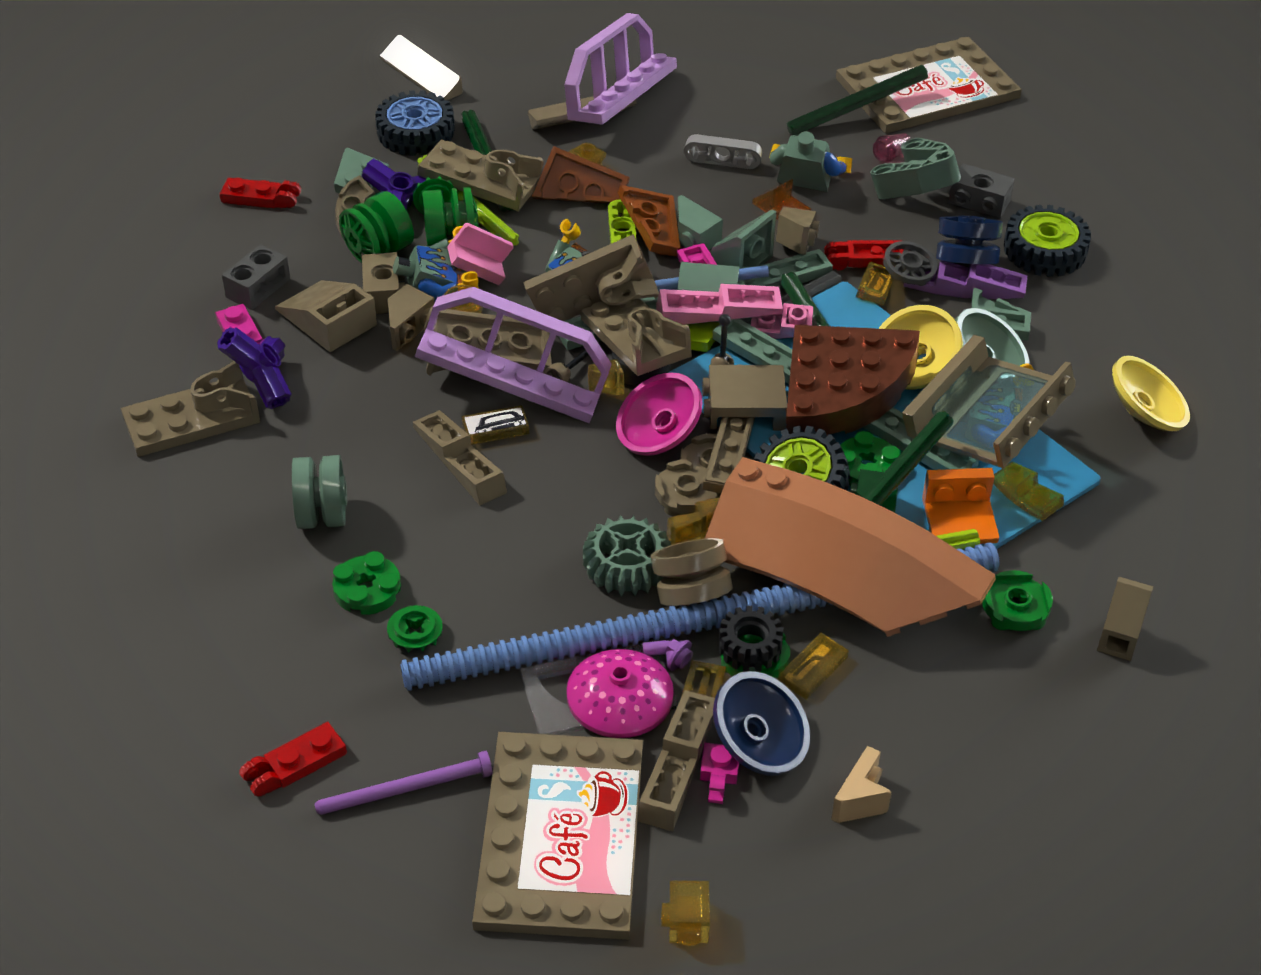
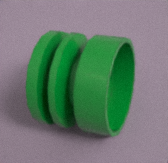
M463 187L464 200L458 201L457 189L452 188L450 202H444L441 189L422 191L427 246H432L446 238L448 239V236H453V230L458 226H463L465 223H470L479 228L477 204L472 195L471 187Z
M382 191L366 199L364 204L358 203L353 208L342 211L339 215L340 231L345 244L352 255L361 263L362 255L398 252L411 245L414 240L413 225L407 210L401 201L388 191Z

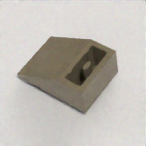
M321 280L275 306L276 311L329 352L334 351L377 325L374 297L352 283Z

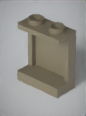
M709 365L708 378H703L702 394L703 396H708V399H704L703 412L704 418H710V429H717L718 417H772L773 431L786 429L787 397L783 365Z

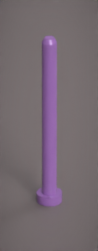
M486 750L478 752L477 759L320 799L315 803L316 812L323 815L482 773L483 778L489 777L493 774L490 758Z

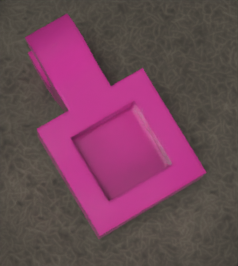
M704 743L700 780L710 781L708 798L710 803L723 804L725 783L737 784L739 762L722 744Z

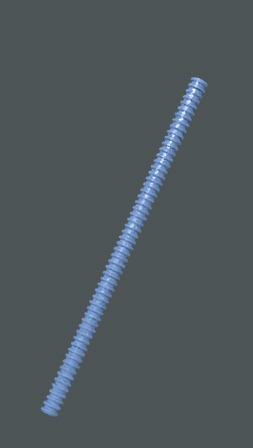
M985 543L984 547L980 544L975 545L974 549L970 546L965 547L964 551L960 548L957 549L992 573L997 572L999 555L992 543ZM784 583L781 588L779 585H774L771 590L768 587H764L761 592L758 589H754L751 594L744 591L741 596L734 593L731 595V598L724 595L721 596V600L714 598L710 602L704 601L700 602V604H689V606L679 605V608L669 606V610L666 611L664 608H659L656 613L654 610H649L646 615L643 612H639L636 617L629 614L626 619L619 616L616 618V621H612L609 618L606 619V623H601L599 620L595 621V625L585 623L584 627L581 628L579 625H574L572 630L569 627H564L562 632L554 629L552 634L544 631L542 636H537L534 633L531 634V638H527L524 635L521 636V640L517 641L515 638H510V642L507 643L504 640H499L497 645L489 642L487 647L479 644L477 649L469 646L467 651H462L459 648L456 649V653L452 654L450 651H445V655L442 656L439 653H434V657L429 658L428 655H424L422 660L414 657L412 662H407L404 659L401 661L400 667L404 687L407 688V691H411L413 686H418V689H421L423 684H428L431 687L434 686V682L438 681L440 684H445V680L448 679L451 682H455L458 677L466 680L468 675H472L475 678L478 676L477 673H483L485 676L488 675V671L492 670L494 673H499V669L502 668L505 671H510L512 666L520 669L522 664L530 667L532 662H536L540 665L542 660L553 662V658L556 657L558 660H563L566 655L569 658H574L576 653L584 656L586 651L594 654L596 649L606 651L607 647L617 649V645L627 647L628 643L638 645L640 640L643 643L649 642L650 638L658 641L660 636L668 639L670 634L678 637L681 632L688 635L691 633V630L701 632L702 628L706 630H711L712 626L720 628L722 619H726V614L728 612L734 614L735 608L741 607L743 612L746 611V606H752V611L756 612L758 607L764 608L765 615L771 611L781 616L784 615L785 611L791 614L795 612V609L804 611L806 607L815 609L816 605L825 607L828 602Z

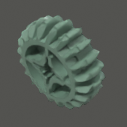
M621 515L617 521L607 518L605 525L596 524L594 531L588 533L587 541H584L583 566L587 570L589 579L594 580L597 587L605 586L608 593L613 590H618L621 596L625 591H631L634 596H636L638 590L648 593L651 586L657 587V584L664 577L654 574L651 557L649 558L645 554L650 553L651 555L661 548L670 546L671 541L668 540L666 531H660L658 523L649 525L647 518L642 521H637L634 515L631 519L624 520ZM607 553L610 556L606 558L604 554Z

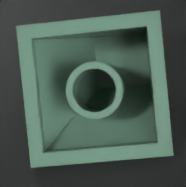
M773 209L769 210L732 232L720 242H717L711 250V255L717 265L739 266V269L763 265L772 258L776 211Z

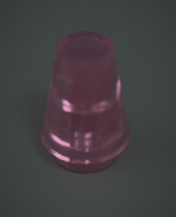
M906 133L878 137L873 144L874 156L880 161H892L902 153L901 145L910 140V137Z

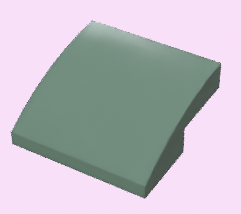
M681 262L677 290L719 292L721 284L738 285L739 266Z

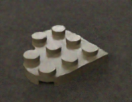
M702 434L693 437L691 444L681 449V459L666 464V469L659 475H656L655 496L659 503L664 506L666 514L677 516L680 514H698L715 511L721 493L702 489L717 434Z

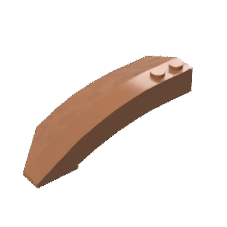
M745 457L741 458L726 480L705 538L723 539L727 560L724 561L725 563L760 573L814 595L885 632L887 637L900 633V628L916 622H919L921 626L947 617V612L966 605L967 609L981 605L996 580L994 573L928 530L872 501L813 477Z

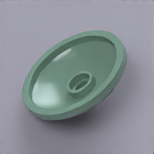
M969 308L962 311L956 317L955 321L961 330L963 346L973 335L985 338L989 357L1018 366L1026 363L1029 364L1026 348L1019 336L1006 322L995 314L979 308ZM1006 375L1003 376L996 384L1000 385L1005 381L1009 380L1010 378H1017Z

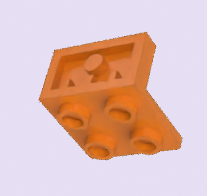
M992 468L927 470L922 499L929 530L932 534L937 536L975 529L978 531L980 544L998 543L999 533L990 502L995 478Z

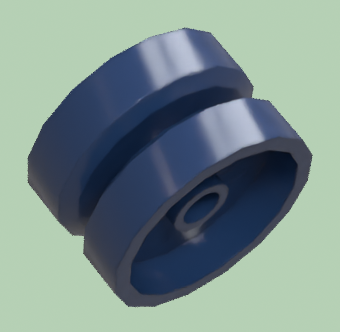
M977 216L940 217L938 233L945 237L955 238L956 240L940 241L937 244L936 259L965 264H998L1000 247L983 241H993L1001 238L1003 222Z

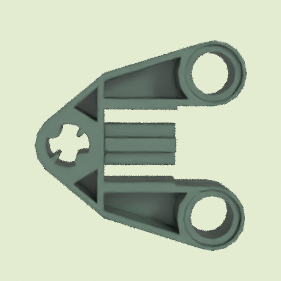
M923 138L910 139L901 145L905 162L884 163L870 171L879 199L924 194L953 185L961 180L955 152L946 143Z

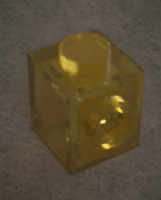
M670 881L669 903H662L661 912L662 927H669V943H681L687 946L709 943V881Z

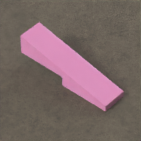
M721 284L719 292L660 289L656 310L663 317L685 325L719 321V317L723 314L729 315L731 320L782 314L783 306L779 287Z

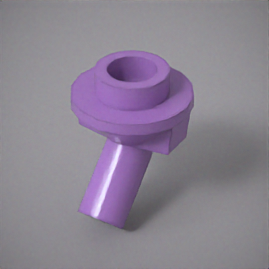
M673 638L672 641L663 640L642 643L643 653L648 656L666 654L667 667L671 671L677 668L683 669L693 655V652L690 650L692 643L689 640L678 642Z

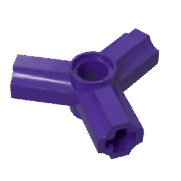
M374 158L367 163L362 171V178L380 192L388 191L394 194L406 210L412 204L413 192L416 190L418 183H423L427 179L422 176L412 177L405 172H394Z
M229 327L226 329L217 342L218 349L239 364L243 374L250 381L254 382L266 408L274 409L289 402L292 394L278 368L285 356L284 348L286 345L280 338L267 336L258 344L238 328Z

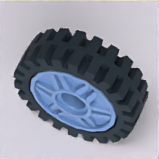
M412 90L406 95L405 92H400L399 97L395 95L389 96V100H383L382 105L379 104L377 107L375 120L379 142L383 143L386 149L390 147V151L394 153L399 150V154L405 155L407 152H410V156H416V152L426 155L427 150L431 151L440 140L451 142V138L454 137L455 119L453 107L448 100H444L443 96L439 95L436 97V93L430 92L426 95V91L420 90L419 94H415V90Z

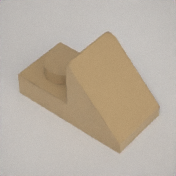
M869 746L866 747L834 798L831 820L841 823L884 814L888 811L891 791L878 784L883 770L878 767L880 751Z

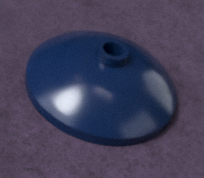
M747 671L732 676L719 688L713 705L715 727L725 748L740 764L756 773L776 776L791 771L803 761L810 745L809 723L802 705L788 687L767 674Z

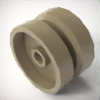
M704 538L666 546L651 554L654 574L664 577L657 584L661 604L679 606L704 602L727 594L733 589L730 570L720 566L727 560L723 539Z

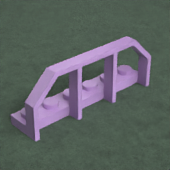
M626 13L575 49L564 84L568 120L603 125L677 68L676 58L667 57L664 53L654 54L652 30L639 14ZM630 25L639 33L641 64L632 72L629 70L626 30ZM613 38L617 82L607 90L603 44ZM590 54L594 100L581 109L579 85Z
M476 287L437 297L427 328L415 354L416 358L587 423L591 421L612 365L592 332ZM469 302L497 312L485 351L434 332L439 312ZM504 315L550 332L537 371L491 353ZM556 335L584 346L601 372L594 392L543 373Z

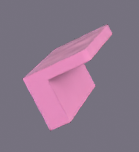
M465 223L447 246L451 265L467 272L475 271L478 277L500 285L506 278L502 262L513 250L512 242L470 223Z

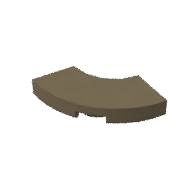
M361 175L350 180L339 193L335 207V221L340 234L339 215L341 212L348 208H353L358 203L364 204L366 199L376 195Z

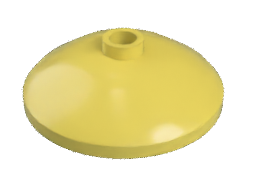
M914 305L901 309L887 318L879 327V329L920 331L918 357L921 354H926V356L922 359L917 357L915 374L910 385H907L905 388L907 390L925 388L963 347L961 330L955 319L943 309L931 305Z
M1123 356L1115 362L1112 368L1113 384L1120 401L1129 414L1139 421L1163 431H1179L1188 424L1190 411L1187 402L1176 385L1163 372L1149 362L1134 356Z

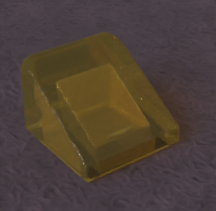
M617 359L610 360L612 365L601 393L624 395V372ZM595 364L588 365L589 391H595L601 376V372Z

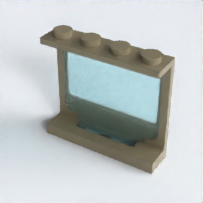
M973 335L904 409L902 416L907 435L915 438L938 412H947L954 420L953 425L935 446L1004 469L1020 453V450L1030 438L1037 434L1044 422L1056 412L1058 406L1066 397L1073 393L1076 381L1070 362L1065 361L1053 376L989 357L985 338Z

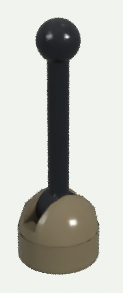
M723 314L719 317L721 325L720 353L712 358L710 365H734L732 356L726 353L727 330L731 323V317Z
M585 350L566 366L561 362L554 363L545 369L544 374L568 382L571 378L570 369L589 356V354Z

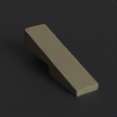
M438 410L413 421V427L479 506L507 493L503 471L471 445L470 435L444 413Z
M687 690L684 691L663 738L662 751L639 801L638 822L674 831L714 719L713 705L715 698Z

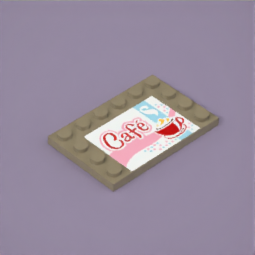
M961 37L957 40L938 43L925 48H917L913 51L894 54L889 57L874 59L870 62L850 65L836 70L837 81L851 95L916 66L924 65L927 68L928 78L862 107L885 134L1015 100L1021 97L1022 91L970 37Z
M498 732L472 920L473 930L629 940L643 740Z

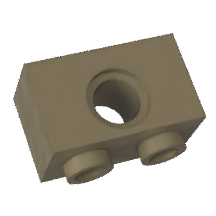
M397 252L362 255L363 290L374 297L376 314L389 313L388 298L405 286V282L399 283V281H405V276L393 273V264L397 257Z

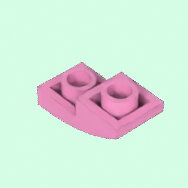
M783 303L782 314L751 317V326L774 339L793 338L795 325H812L813 306Z

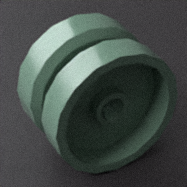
M341 455L323 456L319 465V477H317L316 465L311 457L293 458L292 496L297 529L316 528L319 522V507H321L323 521L327 527L345 526L347 486Z

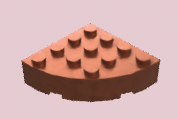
M795 325L786 413V429L789 434L793 433V427L800 426L803 432H805L806 426L813 427L816 432L818 429H822L826 432L827 436L828 434L841 431L847 434L859 430L883 416L900 400L901 393L907 385H910L915 374L920 331Z

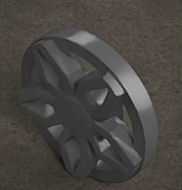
M895 242L887 248L883 257L884 266L891 275L890 277L895 281L899 280L907 284L924 286L933 279L937 271L935 256L927 248L914 242ZM898 249H904L902 254L893 251Z

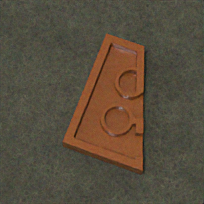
M553 146L532 197L533 199L609 204L614 200L620 199L618 195L620 185L627 186L630 177Z
M620 185L618 195L649 251L659 255L677 257L680 242L674 196Z

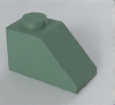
M680 195L677 203V226L680 245L686 248L704 243L707 249L710 250L717 242L722 240L723 219L685 196Z

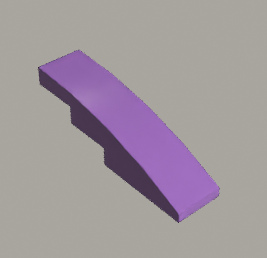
M940 260L933 279L927 282L926 285L919 286L904 283L903 286L933 294L961 298H972L973 288L983 290L982 296L987 299L1024 298L1027 275L991 264H970L969 267Z

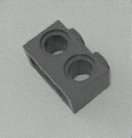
M260 244L222 274L226 298L238 304H244L245 307L251 310L256 308L290 280L287 256Z

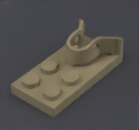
M440 140L418 165L417 175L425 178L429 177L430 179H437L440 176L443 180H450L452 185L460 191H463V187H471L472 195L519 212L537 186L542 173L543 159L541 157L520 155L509 150H494L487 155H483L476 150H469L453 142ZM509 157L514 158L515 163H511Z
M634 234L523 282L536 310L561 321L580 315L581 309L590 307L597 302H604L608 305H621L637 298L655 297L656 299L659 295L653 275ZM624 293H630L628 296H623Z
M624 293L623 296H628L630 293ZM640 298L621 305H608L604 302H597L590 307L580 310L581 320L637 376L692 357L689 326L663 317L659 311L650 308Z
M430 307V309H429V313H428V316H427V319H426V323H425V326H424V331H425L426 328H427L428 321H429V318H430L431 311H432V308H433V307ZM452 309L441 310L434 332L485 351L496 315ZM503 316L491 353L537 371L549 338V332L511 317ZM551 351L547 359L546 365L544 367L543 373L546 368L552 365ZM429 362L426 366V373L430 376L434 372L447 370Z
M235 361L218 371H211L198 377L192 383L191 389L121 408L124 422L138 457L260 423L256 398L250 394L243 379L240 366ZM212 378H218L216 382H209Z

